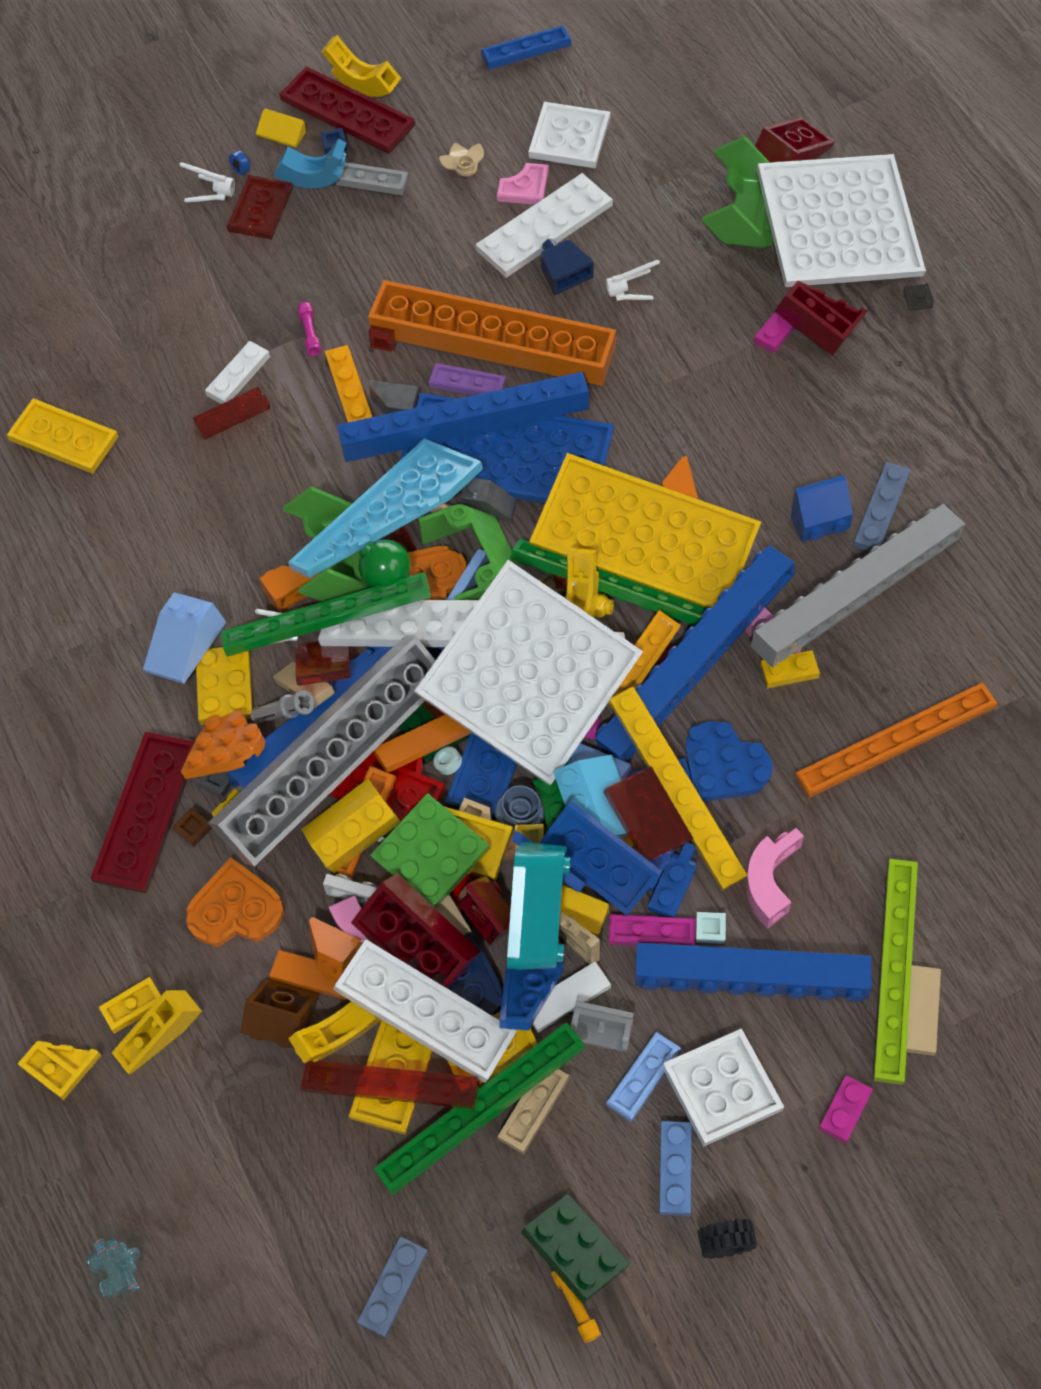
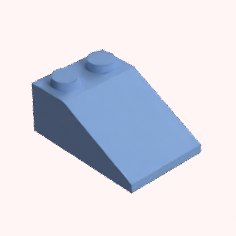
M174 592L159 613L143 670L146 673L184 684L226 624L225 619L215 605L211 602Z

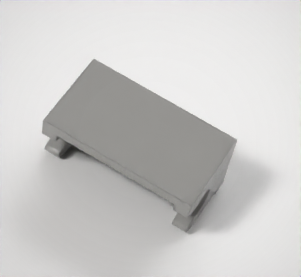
M576 1001L571 1028L584 1044L627 1053L634 1022V1013Z

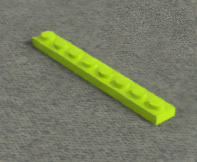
M889 859L873 1074V1081L903 1085L905 1082L918 868V862L897 859Z

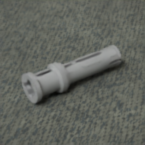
M300 690L294 695L287 694L282 696L277 702L253 708L250 712V717L255 724H262L280 717L291 719L299 714L306 715L314 709V698L308 691Z

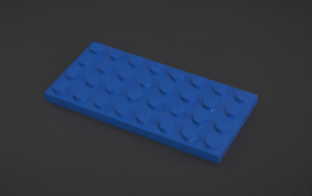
M420 393L416 408L457 398ZM557 416L437 442V444L481 461L483 469L474 478L491 480L516 499L546 504L567 453L603 466L606 465L614 432V424ZM413 448L403 450L400 460Z

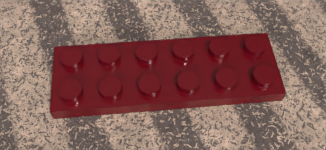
M307 66L279 93L281 101L337 129L342 128L343 132L388 154L415 126L414 118Z
M145 731L92 872L91 879L93 882L146 894L187 780L183 776L181 769L195 743L194 741Z

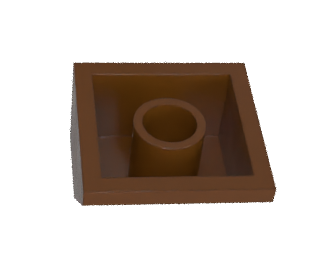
M265 978L245 1001L240 1033L249 1035L256 1040H267L277 1043L283 1048H294L288 1038L295 1032L308 1028L320 993Z

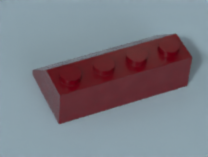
M398 873L381 882L351 922L373 944L447 989L467 970L481 952Z

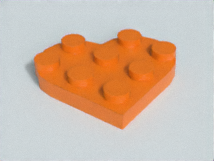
M435 546L407 552L411 560L409 574L411 576L423 572L426 574L431 597L423 600H447V594L452 592L467 568L463 555L449 550L447 546Z
M239 710L224 715L221 718L218 715L210 716L205 720V727L196 738L181 772L185 779L242 768L245 766L243 761L250 758L254 753L257 757L265 748L266 740L257 724H248L243 713Z
M230 857L191 900L187 907L186 921L189 931L196 940L213 947H221L236 935L250 939L253 942L262 941L277 930L285 912L280 897L273 888Z

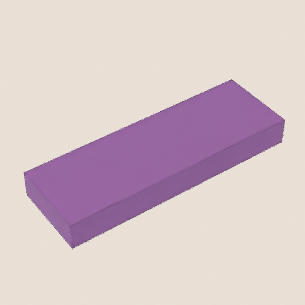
M435 363L429 380L430 388L468 395L504 389L506 384V376L438 363Z

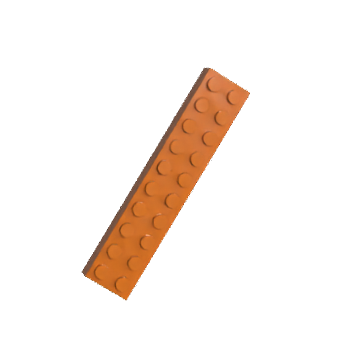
M383 280L368 315L372 336L558 377L583 372L586 383L599 386L604 385L616 350V330L387 280Z

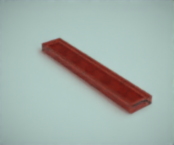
M309 1061L305 1065L301 1090L303 1092L475 1109L480 1079L474 1076Z

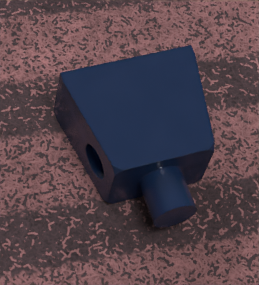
M552 238L544 241L542 244L544 251L540 254L541 269L554 296L594 278L593 260L571 240H565L559 244H556Z

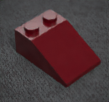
M801 116L763 127L755 147L770 163L816 160L830 149L835 141Z
M485 876L465 885L456 902L486 943L491 946L509 933L511 903L506 904L501 897L503 892L494 880L490 881Z

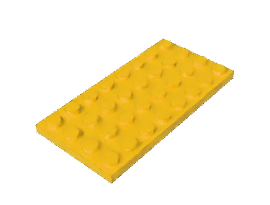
M567 453L529 544L567 557V551L570 548L596 550V568L701 606L712 608L718 602L720 594L725 589H730L735 583L738 574L744 569L761 521Z

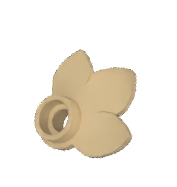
M454 143L449 155L440 156L439 160L444 168L454 170L458 175L467 177L476 173L478 169L477 164L484 158V150L481 144H476L467 150L461 145Z

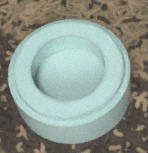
M453 747L441 749L434 757V766L443 775H450L456 772L462 763V756Z

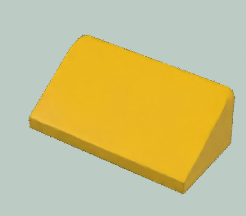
M264 109L256 130V136L297 148L306 134L303 120L269 109Z
M562 885L560 911L567 916H572L579 925L598 936L608 916L609 904Z

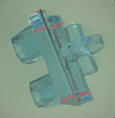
M99 1239L93 1243L96 1250L86 1258V1261L94 1273L106 1270L109 1277L99 1283V1288L105 1298H113L121 1293H133L140 1288L133 1275L138 1270L134 1261L141 1255L137 1247L128 1249L125 1242L118 1244L116 1239L110 1241Z

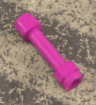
M303 302L298 305L297 309L300 321H303L306 351L309 356H317L321 353L319 338L315 335L312 322L314 318L312 306L308 302Z

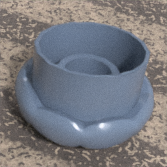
M526 786L509 788L499 798L495 806L497 822L512 826L513 835H515V825L542 824L545 815L544 806L537 793Z

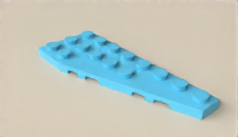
M424 438L288 562L290 569L311 578L361 550L369 541L373 543L452 499L483 469L481 461Z

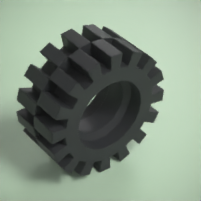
M749 1219L726 1220L723 1223L717 1222L714 1225L710 1224L702 1227L697 1231L702 1257L714 1259L716 1257H730L735 1254L740 1255L757 1247L753 1223Z

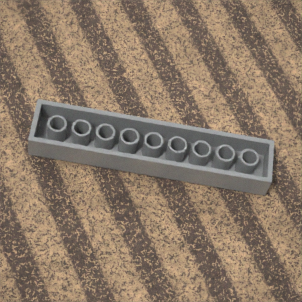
M416 636L403 637L210 820L208 824L244 864L256 866L425 701L415 694L414 691L436 660Z

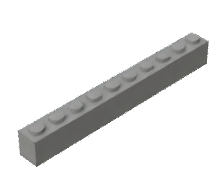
M944 504L935 510L933 508L928 510L920 520L910 522L904 531L899 534L894 533L888 538L886 543L873 547L867 556L862 559L857 558L843 572L841 570L836 572L830 581L825 584H818L806 597H799L790 608L778 611L773 619L766 624L764 622L759 624L753 631L751 647L773 668L959 540L965 523Z

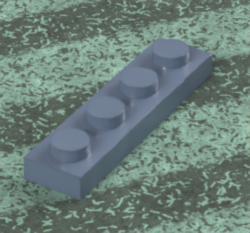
M886 462L853 547L870 552L873 547L882 545L911 469Z

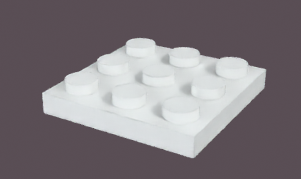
M544 102L528 151L529 158L596 169L610 121V112Z
M742 1029L671 1059L662 1065L703 1147L784 1109L783 1103Z

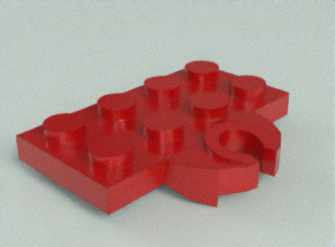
M387 738L381 744L388 742ZM374 751L328 796L338 800L342 799L363 783L370 766L386 772L375 756ZM422 757L389 772V774L396 776L397 779L386 803L400 821L411 812L427 793L439 802L445 790L444 783L422 775L424 770Z

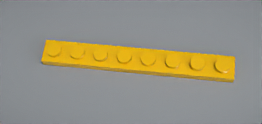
M634 687L609 699V704L681 821L693 844L696 845V849L720 889L723 891L745 879L747 873Z

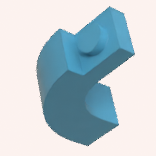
M338 139L329 153L321 157L307 156L287 147L278 162L273 176L303 188L329 186L335 183L341 176L346 162V153H344L346 142Z

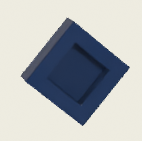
M342 128L320 132L325 155L329 153L338 139L346 142ZM346 143V146H345L344 151H348L347 143Z

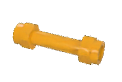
M552 1271L551 1275L557 1289H562L579 1324L577 1330L584 1343H589L601 1336L595 1320H590L582 1302L555 1271Z

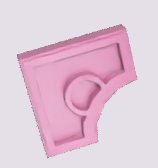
M526 163L523 170L517 175L510 178H500L497 201L535 205L543 200L549 165Z

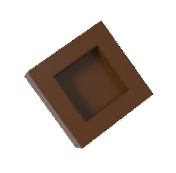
M190 808L172 826L174 832L192 847H195L212 829L208 824L209 821L193 808Z

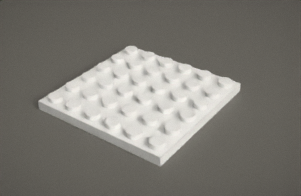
M894 154L758 164L756 171L785 287H793L797 281L807 285L924 276L926 269Z
M508 560L417 686L414 693L551 786L555 780L553 771L565 766L643 651Z

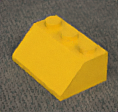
M367 779L301 830L324 865L331 872L335 873L395 828L401 821L371 781Z

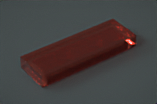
M256 387L193 417V421L204 440L271 408L260 388Z

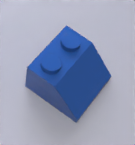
M844 475L795 489L791 520L802 542L808 540L815 541L825 535L839 534L850 528L853 512Z

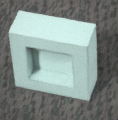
M697 912L696 943L725 944L726 913Z

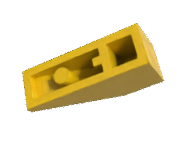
M166 990L112 1051V1054L128 1074H132L180 1036L202 1010L185 990Z

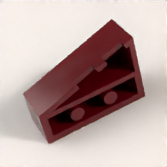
M797 281L784 296L775 312L833 356L868 310L862 307L858 310L846 305L847 301L839 299V301L825 296L826 292Z

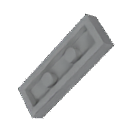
M345 162L336 185L403 196L409 177L408 172Z

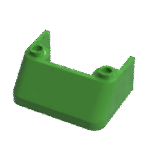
M743 136L714 151V154L728 167L726 182L736 192L735 203L703 216L702 222L725 244L765 249L773 246L774 241L756 169L759 163L770 162L746 136Z
M310 486L286 504L283 509L287 513L302 518L306 534L311 538H315L352 503ZM361 550L326 568L298 589L299 593L324 602L370 588L362 580L359 573V559L362 556L359 552Z
M457 504L418 518L423 545L471 528L481 550H484L488 557V564L480 567L475 573V582L478 587L454 596L455 600H480L508 560L520 567L516 560L510 558L512 550L497 519L490 513Z

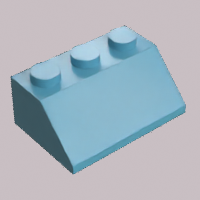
M612 755L578 760L553 771L565 806L572 801L620 839L641 832Z

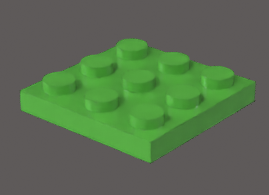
M427 793L370 856L392 876L398 873L436 909L491 848L488 843Z

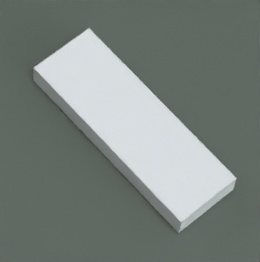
M593 962L554 987L533 1023L537 1033L573 1012L576 1001L587 1003L611 988L610 982L596 962Z

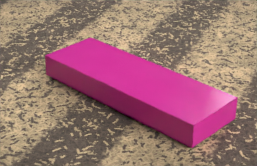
M610 914L609 944L637 946V943L695 946L696 919Z

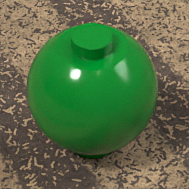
M378 540L373 544L369 541L359 552L362 555L359 559V573L362 580L370 588L411 576L409 574L411 569L409 554L403 546L395 541Z

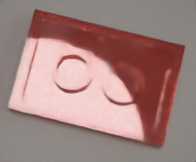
M248 175L227 224L228 232L272 240L293 190L292 182Z
M319 641L296 645L295 677L297 685L301 686L350 678V647L321 646Z
M652 766L604 789V795L635 849L649 862L694 839Z

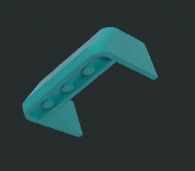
M522 842L515 852L507 969L557 968L558 962H563L564 944H559L558 935L562 881L564 874L569 875L571 857H565L567 846Z

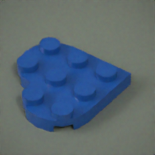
M705 722L690 729L686 739V758L692 784L703 802L750 796L759 793L768 784L772 777V761L761 743L740 742L731 724L727 722Z

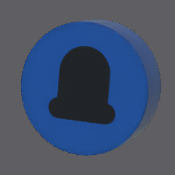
M235 151L229 155V163L238 175H243L250 170V163L244 153Z

